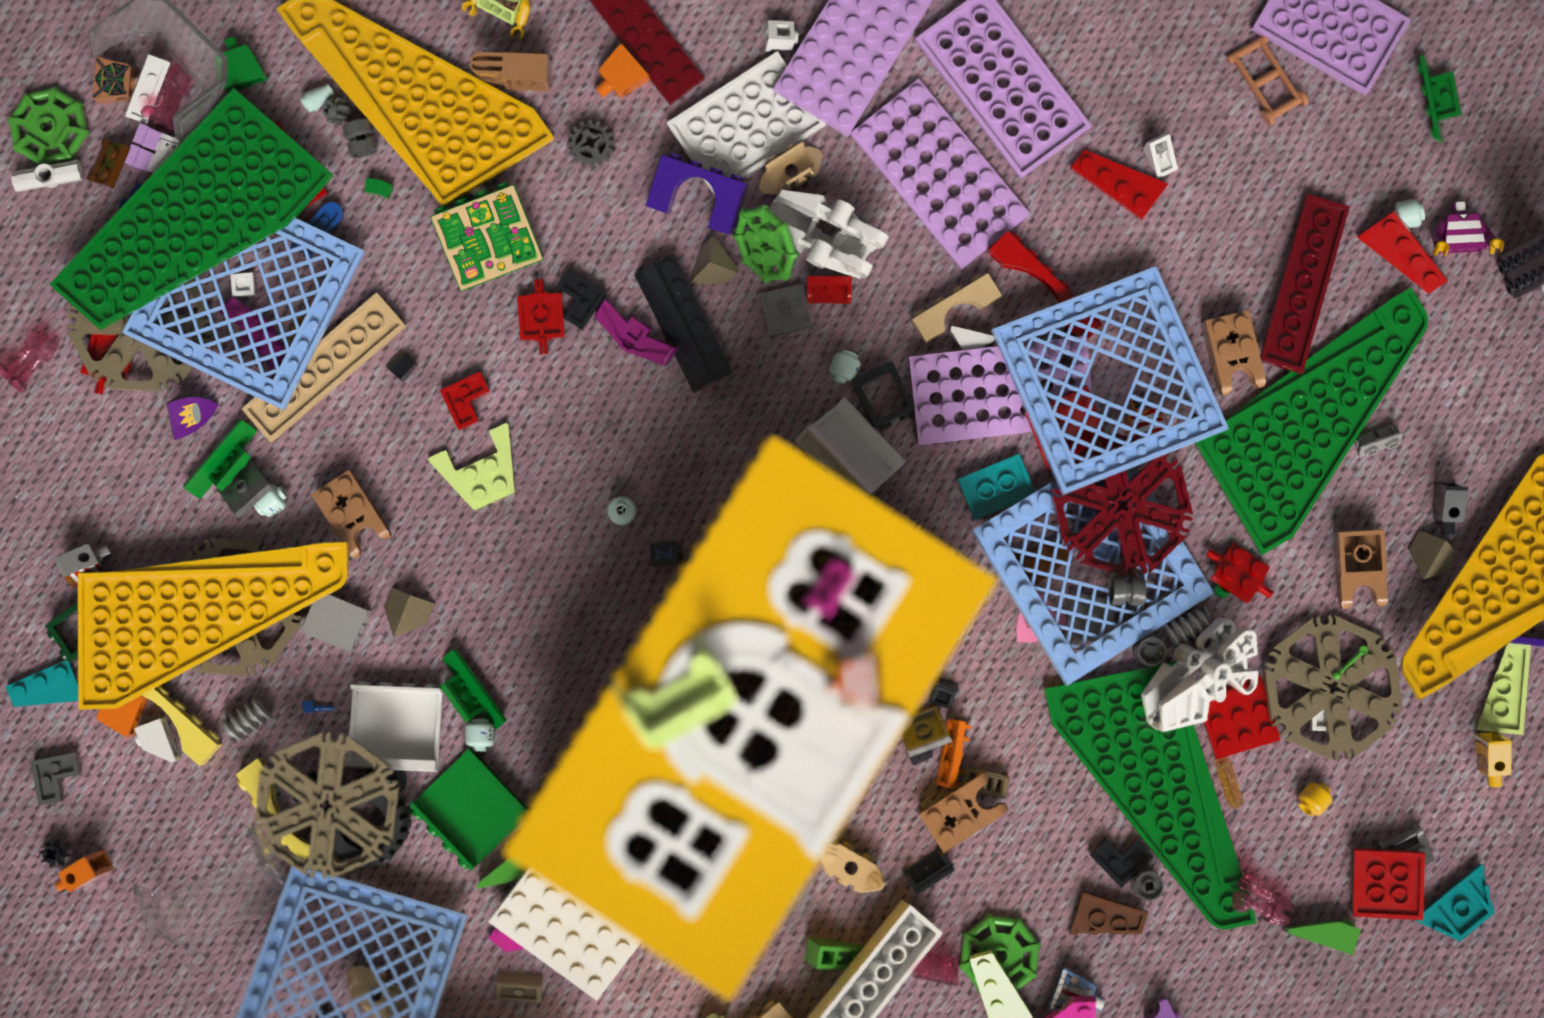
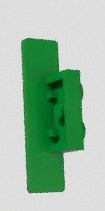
M1422 54L1420 55V62H1417L1419 74L1424 76L1425 83H1422V91L1424 96H1428L1429 104L1426 105L1428 117H1432L1433 121L1430 131L1433 139H1436L1439 143H1444L1441 121L1463 115L1455 74L1452 71L1432 77L1428 57Z
M239 419L183 485L184 489L198 499H201L213 484L223 491L226 486L232 483L235 475L247 465L248 460L251 458L243 448L257 431L244 420Z
M454 648L443 657V661L454 677L439 687L465 723L481 713L484 719H488L489 723L494 725L495 730L498 729L507 719L477 679L476 674L467 665L463 656Z

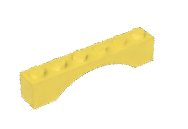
M160 685L141 695L152 700L169 715L177 728L182 751L199 766L205 765L221 747L222 743L218 741L220 737L211 729L207 731L202 726L203 722L195 715L190 716L185 711L187 708L183 703L178 700L174 702L168 696L170 692Z
M262 757L257 758L236 774L238 785L243 791L247 790L251 795L250 801L255 808L260 771L263 770L262 767L265 764L268 765ZM275 783L269 786L267 810L271 814L281 812L276 798ZM296 831L282 837V844L284 846L287 845L300 858L309 857L310 841L303 838Z

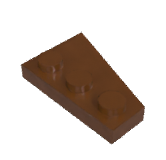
M1082 891L1069 935L1088 933L1090 935H1099V933L1142 934L1148 911Z

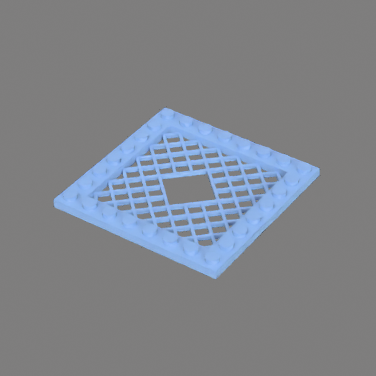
M295 218L287 227L274 233L280 237L271 240L270 237H267V241L257 245L254 244L235 255L239 257L240 267L230 270L226 260L224 261L225 272L215 275L213 268L209 270L210 277L200 280L199 276L195 277V282L187 285L183 284L181 287L136 310L131 314L122 333L285 411L365 251ZM283 240L287 251L275 254L272 244ZM287 240L299 245V247L290 249ZM268 245L272 256L260 259L257 249ZM307 249L320 256L310 259ZM253 250L257 261L245 265L242 254ZM304 250L307 260L295 264L292 253ZM289 255L292 265L280 269L277 258ZM323 259L327 270L315 273L312 263ZM327 259L333 261L331 267L329 266ZM273 260L276 271L265 274L262 263ZM308 264L312 275L300 279L297 268ZM258 265L271 305L230 319L217 279ZM293 269L297 280L285 284L282 273ZM278 275L281 285L270 289L267 278ZM326 275L320 287L317 277ZM313 279L316 290L305 293L302 282ZM213 280L216 291L204 294L201 284ZM298 284L302 295L290 298L287 287ZM198 285L201 296L190 300L186 289ZM283 289L287 300L275 303L272 293ZM183 291L186 301L174 305L171 294ZM317 294L310 307L307 297ZM218 295L221 306L209 309L206 299ZM167 299H169L170 307L163 309ZM303 299L306 310L295 313L291 302ZM203 300L206 311L194 314L191 304ZM288 304L291 315L280 318L277 307ZM187 305L191 316L179 320L176 309ZM273 309L276 320L265 323L262 312ZM223 310L226 320L214 324L211 313ZM172 311L175 321L164 325L161 314ZM258 314L261 325L249 328L246 318ZM306 314L301 326H299L297 317ZM208 315L211 326L199 329L196 318ZM293 318L296 329L285 333L281 322ZM157 319L159 320L160 326L155 324ZM243 319L246 330L234 333L231 323ZM192 320L196 331L184 334L181 323ZM278 324L281 335L270 338L266 327ZM177 325L180 335L167 330V328ZM228 325L231 335L219 339L216 328ZM263 329L266 340L254 343L251 332ZM213 330L216 340L204 344L201 333ZM248 334L251 345L239 348L236 338ZM296 334L291 346L289 347L286 337ZM197 335L200 345L186 338ZM283 338L286 349L275 353L271 342ZM232 339L236 350L224 354L221 343ZM268 343L271 354L259 358L256 347ZM217 344L220 354L207 349V347ZM253 349L256 360L244 363L241 352ZM237 354L240 364L226 357ZM286 354L279 367L276 357ZM273 358L276 369L264 373L261 362ZM254 364H258L260 373L255 372L247 367ZM276 374L273 380L267 377Z
M1156 266L992 329V334L1062 495L1229 429ZM1131 301L1128 310L1119 306ZM1135 301L1146 306L1143 316L1131 311ZM1111 309L1108 317L1099 314ZM1114 309L1126 314L1123 323L1111 319ZM1148 310L1150 311L1153 320L1146 318ZM1129 315L1141 320L1137 330L1126 326ZM1090 317L1087 325L1078 322ZM1094 317L1105 321L1102 332L1090 327ZM1144 322L1155 326L1152 336L1140 331ZM1109 323L1120 327L1117 337L1105 333ZM1070 325L1067 333L1057 330ZM1074 325L1085 329L1082 339L1070 335ZM1123 330L1135 334L1131 344L1120 340ZM1088 331L1100 336L1096 346L1085 341ZM1157 331H1159L1162 340L1155 338ZM1049 333L1046 341L1037 338ZM1053 333L1065 337L1061 347L1049 343ZM1138 335L1150 340L1146 350L1135 346ZM1103 337L1114 341L1111 352L1099 347ZM1068 339L1079 343L1076 354L1064 349ZM1026 341H1029V342H1028V345H1027V347H1026V349H1025L1023 343L1026 342ZM1032 341L1044 345L1041 355L1029 351ZM1153 342L1164 346L1161 356L1149 352ZM1117 344L1129 348L1126 358L1114 354ZM1083 345L1094 350L1090 360L1079 355ZM1047 347L1059 351L1055 362L1044 357ZM1132 350L1144 354L1140 364L1129 360ZM1097 351L1138 368L1123 407L1082 390ZM1166 351H1168L1172 361L1164 358ZM1062 353L1073 357L1070 368L1058 363ZM1029 356L1038 359L1035 369ZM1147 356L1159 360L1155 370L1143 366ZM1077 359L1088 364L1085 374L1073 370ZM1041 361L1053 366L1049 376L1038 372ZM1162 362L1173 366L1170 376L1158 372ZM1056 367L1068 372L1064 382L1053 378ZM1141 370L1153 374L1149 384L1138 380ZM1175 371L1177 372L1181 381L1173 378ZM1071 374L1083 378L1079 388L1067 384ZM1037 376L1047 380L1044 389ZM1156 376L1167 380L1164 391L1153 387ZM1050 382L1062 386L1058 396L1046 392ZM1171 382L1182 387L1179 397L1168 393ZM1136 384L1147 388L1143 399L1132 394ZM1065 388L1077 392L1073 403L1061 398ZM1150 391L1162 395L1158 405L1147 401ZM1184 392H1186L1189 401L1182 399ZM1080 394L1091 398L1088 409L1076 404ZM1047 397L1056 400L1053 410L1050 407ZM1165 397L1177 401L1173 411L1162 407ZM1130 398L1141 403L1138 413L1126 409ZM1095 400L1106 404L1102 415L1091 411ZM1059 402L1071 406L1067 417L1056 413ZM1180 403L1192 407L1188 418L1176 413ZM1145 405L1156 409L1153 419L1141 415ZM1109 407L1121 411L1117 421L1106 417ZM1074 408L1086 413L1082 423L1071 419ZM1160 411L1171 415L1168 425L1156 421ZM1195 412L1197 417L1192 418V415ZM1124 413L1136 417L1132 427L1121 423ZM1089 414L1100 419L1097 429L1085 425ZM1055 417L1065 421L1062 430H1060ZM1174 417L1185 421L1171 427ZM1139 419L1151 423L1147 434L1135 429ZM1104 421L1115 425L1112 435L1100 431ZM1068 422L1080 427L1076 437L1064 433ZM1154 425L1165 429L1150 435ZM1118 427L1130 431L1126 442L1115 437ZM1083 429L1095 433L1091 444L1079 439ZM1133 433L1144 437L1130 443ZM1098 435L1109 439L1106 450L1094 445ZM1064 437L1074 441L1071 451L1069 450ZM1113 441L1123 445L1109 451ZM1077 443L1089 448L1085 458L1074 454ZM1092 449L1103 453L1089 459ZM1074 459H1077L1082 462L1075 464Z
M1136 466L1126 470L1128 481L1139 472ZM1103 479L1100 480V483H1099V486H1100V487H1103V484H1104ZM1053 481L971 532L1067 686L1214 594L1183 541L1161 562L1160 570L1154 569L1152 571L1159 574L1157 585L1146 583V587L1156 589L1154 600L1145 599V602L1153 605L1141 612V606L1136 607V612L1126 610L1125 605H1121V608L1111 606L1108 588L1069 579L1068 573L1074 548L1069 551L1067 562L1056 559L1058 548L1066 549L1067 546L1063 547L1062 544H1059L1060 533L1058 527L1047 524L1049 514H1055L1054 510H1052L1051 496L1060 498V495H1055L1051 492L1052 489L1060 490L1057 482ZM1153 493L1145 499L1159 504ZM1067 502L1064 505L1065 517L1076 520L1074 530L1070 532L1077 533L1079 522L1087 523L1090 520L1081 517L1082 505L1078 507L1077 516L1067 514ZM1094 509L1092 518L1097 514L1098 510ZM1045 513L1043 523L1032 521ZM1027 524L1025 535L1014 532ZM1031 524L1042 527L1040 538L1029 536ZM1144 524L1150 535L1142 533V537L1150 539L1148 551L1146 550V553L1152 556L1155 554L1152 552L1154 542L1158 549H1160L1168 541L1169 534L1165 530ZM1046 528L1057 531L1055 542L1044 540ZM1007 535H1009V536H1008L1007 543H1006L1004 537H1006ZM1013 536L1024 538L1022 550L1010 547ZM1107 536L1101 543L1117 547L1114 564H1118L1122 561L1119 559L1121 553L1119 543L1108 541ZM1028 540L1039 542L1037 554L1026 551ZM1043 544L1054 546L1052 558L1041 555ZM1013 552L1020 554L1019 562L1017 561ZM1024 555L1036 558L1033 569L1022 566ZM1040 559L1051 562L1048 573L1037 570ZM1166 562L1173 573L1164 571ZM1055 563L1066 566L1064 577L1053 574ZM1024 571L1032 573L1031 582ZM1148 572L1147 574H1143L1145 581L1147 580ZM1036 574L1047 577L1045 588L1034 586ZM1163 575L1174 578L1172 589L1161 586ZM1051 578L1062 581L1060 592L1049 590ZM1179 581L1181 587L1176 589L1177 582ZM1067 582L1078 585L1075 596L1064 593ZM1082 586L1093 589L1090 600L1080 598ZM1036 590L1044 592L1043 600H1041ZM1097 590L1108 593L1106 604L1095 602ZM1160 590L1170 593L1158 601ZM1048 593L1059 596L1057 608L1046 605ZM1063 597L1074 600L1072 612L1061 609ZM1078 601L1089 604L1087 615L1076 613ZM1094 605L1104 608L1102 619L1091 617ZM1109 609L1119 612L1117 623L1106 621ZM1048 610L1056 611L1055 619L1052 618ZM1060 613L1071 615L1069 627L1058 624ZM1124 613L1134 615L1132 618L1122 623ZM1075 617L1086 619L1084 631L1073 628ZM1090 620L1101 623L1099 635L1088 632ZM1105 624L1116 627L1103 635ZM1060 629L1068 631L1066 639ZM1072 632L1083 635L1081 646L1070 644ZM1087 636L1098 638L1085 647ZM1071 648L1077 649L1079 651L1074 653Z
M291 866L236 1018H266L265 1015L278 1009L281 1017L285 1018L281 1007L292 1001L298 1012L287 1018H296L298 1016L305 1018L303 1014L313 1008L316 1009L320 1018H331L338 1014L339 1018H343L340 1012L353 1006L358 1016L357 1018H365L373 1013L376 1014L377 1018H381L378 1010L388 1005L391 1006L395 1014L391 1018H400L411 1012L409 1018H434L467 920V915L340 877L329 879V874L326 879H322L323 873L315 871L314 878H310L311 869H308V876L306 877ZM307 894L313 895L306 899ZM317 898L322 909L310 915L305 904ZM321 898L334 901V903L325 907ZM343 904L357 909L347 913ZM339 905L344 915L332 921L327 910ZM303 907L307 914V917L298 921L300 912ZM361 911L366 922L354 927L349 917ZM365 911L378 915L369 920ZM325 913L329 923L317 929L312 918ZM383 917L388 928L376 934L371 923ZM387 917L399 920L400 922L391 926ZM347 919L351 930L339 935L335 924ZM310 920L314 931L302 936L298 925ZM405 924L410 935L398 940L393 930ZM409 924L423 928L413 932ZM368 925L373 936L361 941L357 931ZM332 927L336 937L324 943L319 932ZM295 929L299 939L290 943ZM427 930L432 941L420 947L415 936ZM431 930L437 932L436 938H434ZM391 932L395 942L383 948L379 937ZM354 933L358 944L346 949L342 938ZM317 934L322 945L309 950L305 940ZM412 938L417 949L405 954L401 943ZM376 940L380 950L369 956L364 945ZM339 941L343 952L331 957L327 946ZM302 942L307 953L294 958L290 948ZM433 945L429 959L427 960L422 950ZM398 946L402 957L391 962L386 951ZM361 947L380 987L338 1009L319 969ZM324 948L329 959L316 965L312 954ZM287 951L291 958V961L282 965ZM383 953L388 964L376 970L371 959ZM420 953L425 963L413 969L408 958ZM309 956L314 967L301 973L297 962ZM405 960L410 971L398 977L393 966ZM294 964L299 975L286 981L281 970ZM426 967L420 983L415 972ZM390 968L395 979L383 985L378 974ZM316 971L321 982L308 987L304 976ZM280 974L284 983L274 987L277 976ZM412 974L417 985L405 991L400 980ZM301 979L306 989L293 995L289 984ZM397 982L402 993L390 999L385 988ZM323 985L328 996L316 1002L311 991ZM286 986L290 998L278 1003L274 992ZM382 990L388 1001L376 1007L370 996ZM418 990L414 1004L412 1005L408 997V994ZM308 993L313 1004L301 1010L296 999ZM271 996L275 1003V1006L266 1010L268 1001ZM405 997L410 1008L398 1014L393 1002ZM368 998L373 1009L361 1015L355 1004ZM331 1000L335 1011L323 1017L318 1006Z

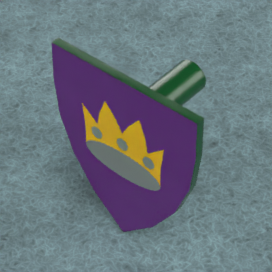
M185 396L166 402L174 441L196 432L205 425L213 416L219 404L200 396Z

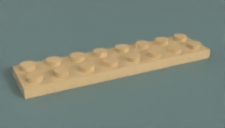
M376 292L320 341L285 411L257 397H254L247 403L242 410L264 436L273 443L407 326Z

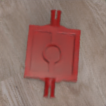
M534 279L535 293L517 296L520 341L533 340L538 342L539 355H543V346L544 354L547 355V341L565 338L562 293L550 294L544 292L543 279H539V285L538 279Z
M92 334L87 348L92 360H102L119 335ZM133 359L122 373L124 380L128 378ZM83 363L80 373L90 376ZM101 377L96 382L93 393L103 395L104 383L107 381L106 377Z
M1234 542L1230 544L1223 555H1220L1212 548L1208 550L1205 556L1216 562L1215 571L1210 579L1246 604L1252 600L1257 592H1260L1268 599L1273 595L1274 591L1263 584L1264 578L1270 569L1268 565Z

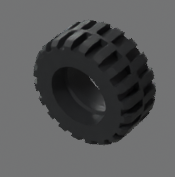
M380 795L366 801L376 805L382 811L386 820L388 800L385 796ZM398 795L393 840L390 839L391 843L389 846L382 842L379 843V848L384 851L383 854L378 855L380 856L378 859L366 863L362 867H369L371 864L378 865L383 863L384 860H388L401 848L407 839L412 820L409 819L411 809L406 807L405 803L408 800L405 795ZM329 800L325 803L326 813L330 807H333V804H329ZM336 829L334 851L339 854L337 857L343 862L345 859L349 860L363 853L364 848L339 829Z

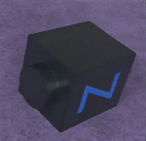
M677 541L650 544L653 567L680 564L679 559H683L682 545L678 546Z

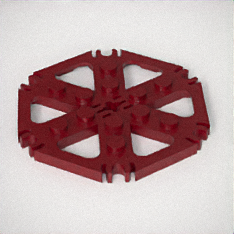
M1118 433L1115 435L1116 438L1127 441L1128 436ZM1102 436L1097 437L1096 441L1099 448L1106 450L1108 443L1105 444L1103 442ZM1131 438L1130 443L1137 441L1138 439ZM1113 441L1109 451L1123 445ZM1085 446L1077 455L1085 458L1089 448ZM1092 449L1090 455L1099 456L1103 453ZM1170 453L1150 460L1130 481H1128L1126 470L1103 479L1105 488L1090 484L1062 495L1060 490L1052 489L1051 492L1053 494L1060 495V498L1052 495L1051 500L1062 545L1065 547L1071 541L1072 544L1066 547V551L1069 552L1072 548L1078 550V554L1073 559L1079 560L1084 555L1082 561L1079 562L1080 564L1125 577L1136 576V567L1141 568L1142 574L1152 572L1187 537L1179 533V531L1182 533L1190 531L1183 527V521L1193 520L1190 516H1184V513L1193 515L1181 464H1178L1175 469L1172 468L1178 463V460L1174 459L1171 463H1168L1166 457ZM1074 459L1075 464L1082 462L1077 459ZM1166 478L1173 480L1178 498V506L1176 508H1170L1145 499ZM1118 500H1127L1125 504L1126 510L1116 511L1119 506ZM1067 502H1072L1099 510V512L1077 533H1072L1068 529L1064 505ZM1139 523L1165 530L1169 534L1168 541L1152 556L1146 553ZM1114 529L1116 530L1122 554V561L1119 564L1106 562L1093 556V550Z

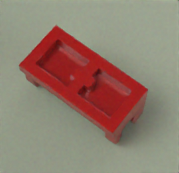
M807 276V304H851L852 276Z

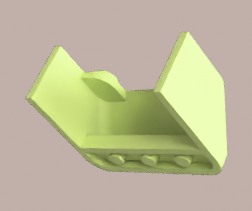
M700 634L695 637L702 652L697 653L690 660L689 666L692 672L649 696L643 689H634L624 695L616 682L611 683L624 712L649 748L662 747L729 709L735 703L736 698Z

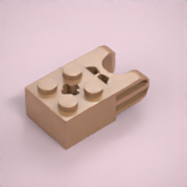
M509 50V53L477 52L470 59V67L475 73V77L489 85H505L506 90L551 91L552 65L548 54H544L543 51L534 50L531 53H522L520 50Z
M1249 310L1205 320L1201 323L1219 394L1221 396L1230 394L1232 391V374L1237 370L1243 371L1248 375L1253 387H1264L1266 378ZM1229 334L1234 338L1232 343L1231 340L1227 341L1226 339Z
M346 471L311 494L340 541L349 543V555L354 559H357L362 554V549L358 543V535L362 529L371 527L379 537L384 539L392 536L389 527L353 471ZM343 497H348V500L346 501V506L340 505L341 499Z
M1370 529L1334 532L1338 604L1340 608H1350L1353 603L1354 591L1363 585L1371 590L1373 602L1378 607H1385L1388 602L1385 530ZM1358 548L1365 552L1364 555H1361V559H1359V556H1356Z
M986 772L979 773L919 811L921 819L943 853L1007 813L1009 808L1006 803L999 802L990 807H984L978 803L976 794L988 782ZM949 815L951 818L955 816V824H947L945 822L947 820L946 816Z

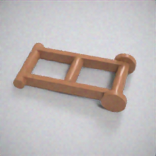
M1260 36L1227 55L1226 59L1229 64L1234 62L1263 108L1261 111L1263 120L1266 125L1272 126L1276 117L1299 104L1303 107L1306 106L1308 99L1301 89L1295 90L1266 45L1268 38ZM1260 47L1273 69L1253 80L1240 61V58ZM1279 77L1292 98L1272 110L1258 88Z

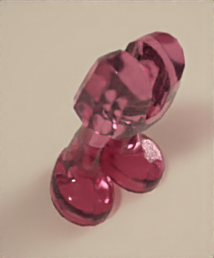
M178 64L172 65L163 80L164 89L159 102L155 106L144 105L140 110L141 115L153 120L152 124L155 127L166 132H173L181 99L183 96H189L192 85V77Z
M43 329L35 332L24 341L25 346L13 360L6 364L0 362V376L8 380V383L21 394L27 391V382L33 372L42 362L49 363L59 346V343L53 338L46 341L49 335ZM34 354L27 366L18 375H15L21 365Z
M1250 871L1244 874L1238 881L1237 887L1261 898L1267 903L1264 905L1253 900L1248 894L1236 891L1232 896L1233 908L1240 913L1251 909L1262 914L1266 922L1278 926H1288L1290 918L1282 914V910L1293 913L1295 905L1282 893H1271L1259 886L1260 877L1257 873Z

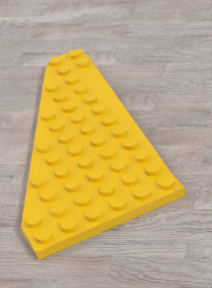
M289 0L277 7V12L289 29L427 187L440 207L445 205L447 207L554 140V136L536 111L530 106L334 0Z
M1544 454L1538 456L1533 461L1403 654L1400 663L1401 672L1417 700L1441 689L1544 619Z
M320 543L104 573H78V709L119 708L340 589L349 576V543Z

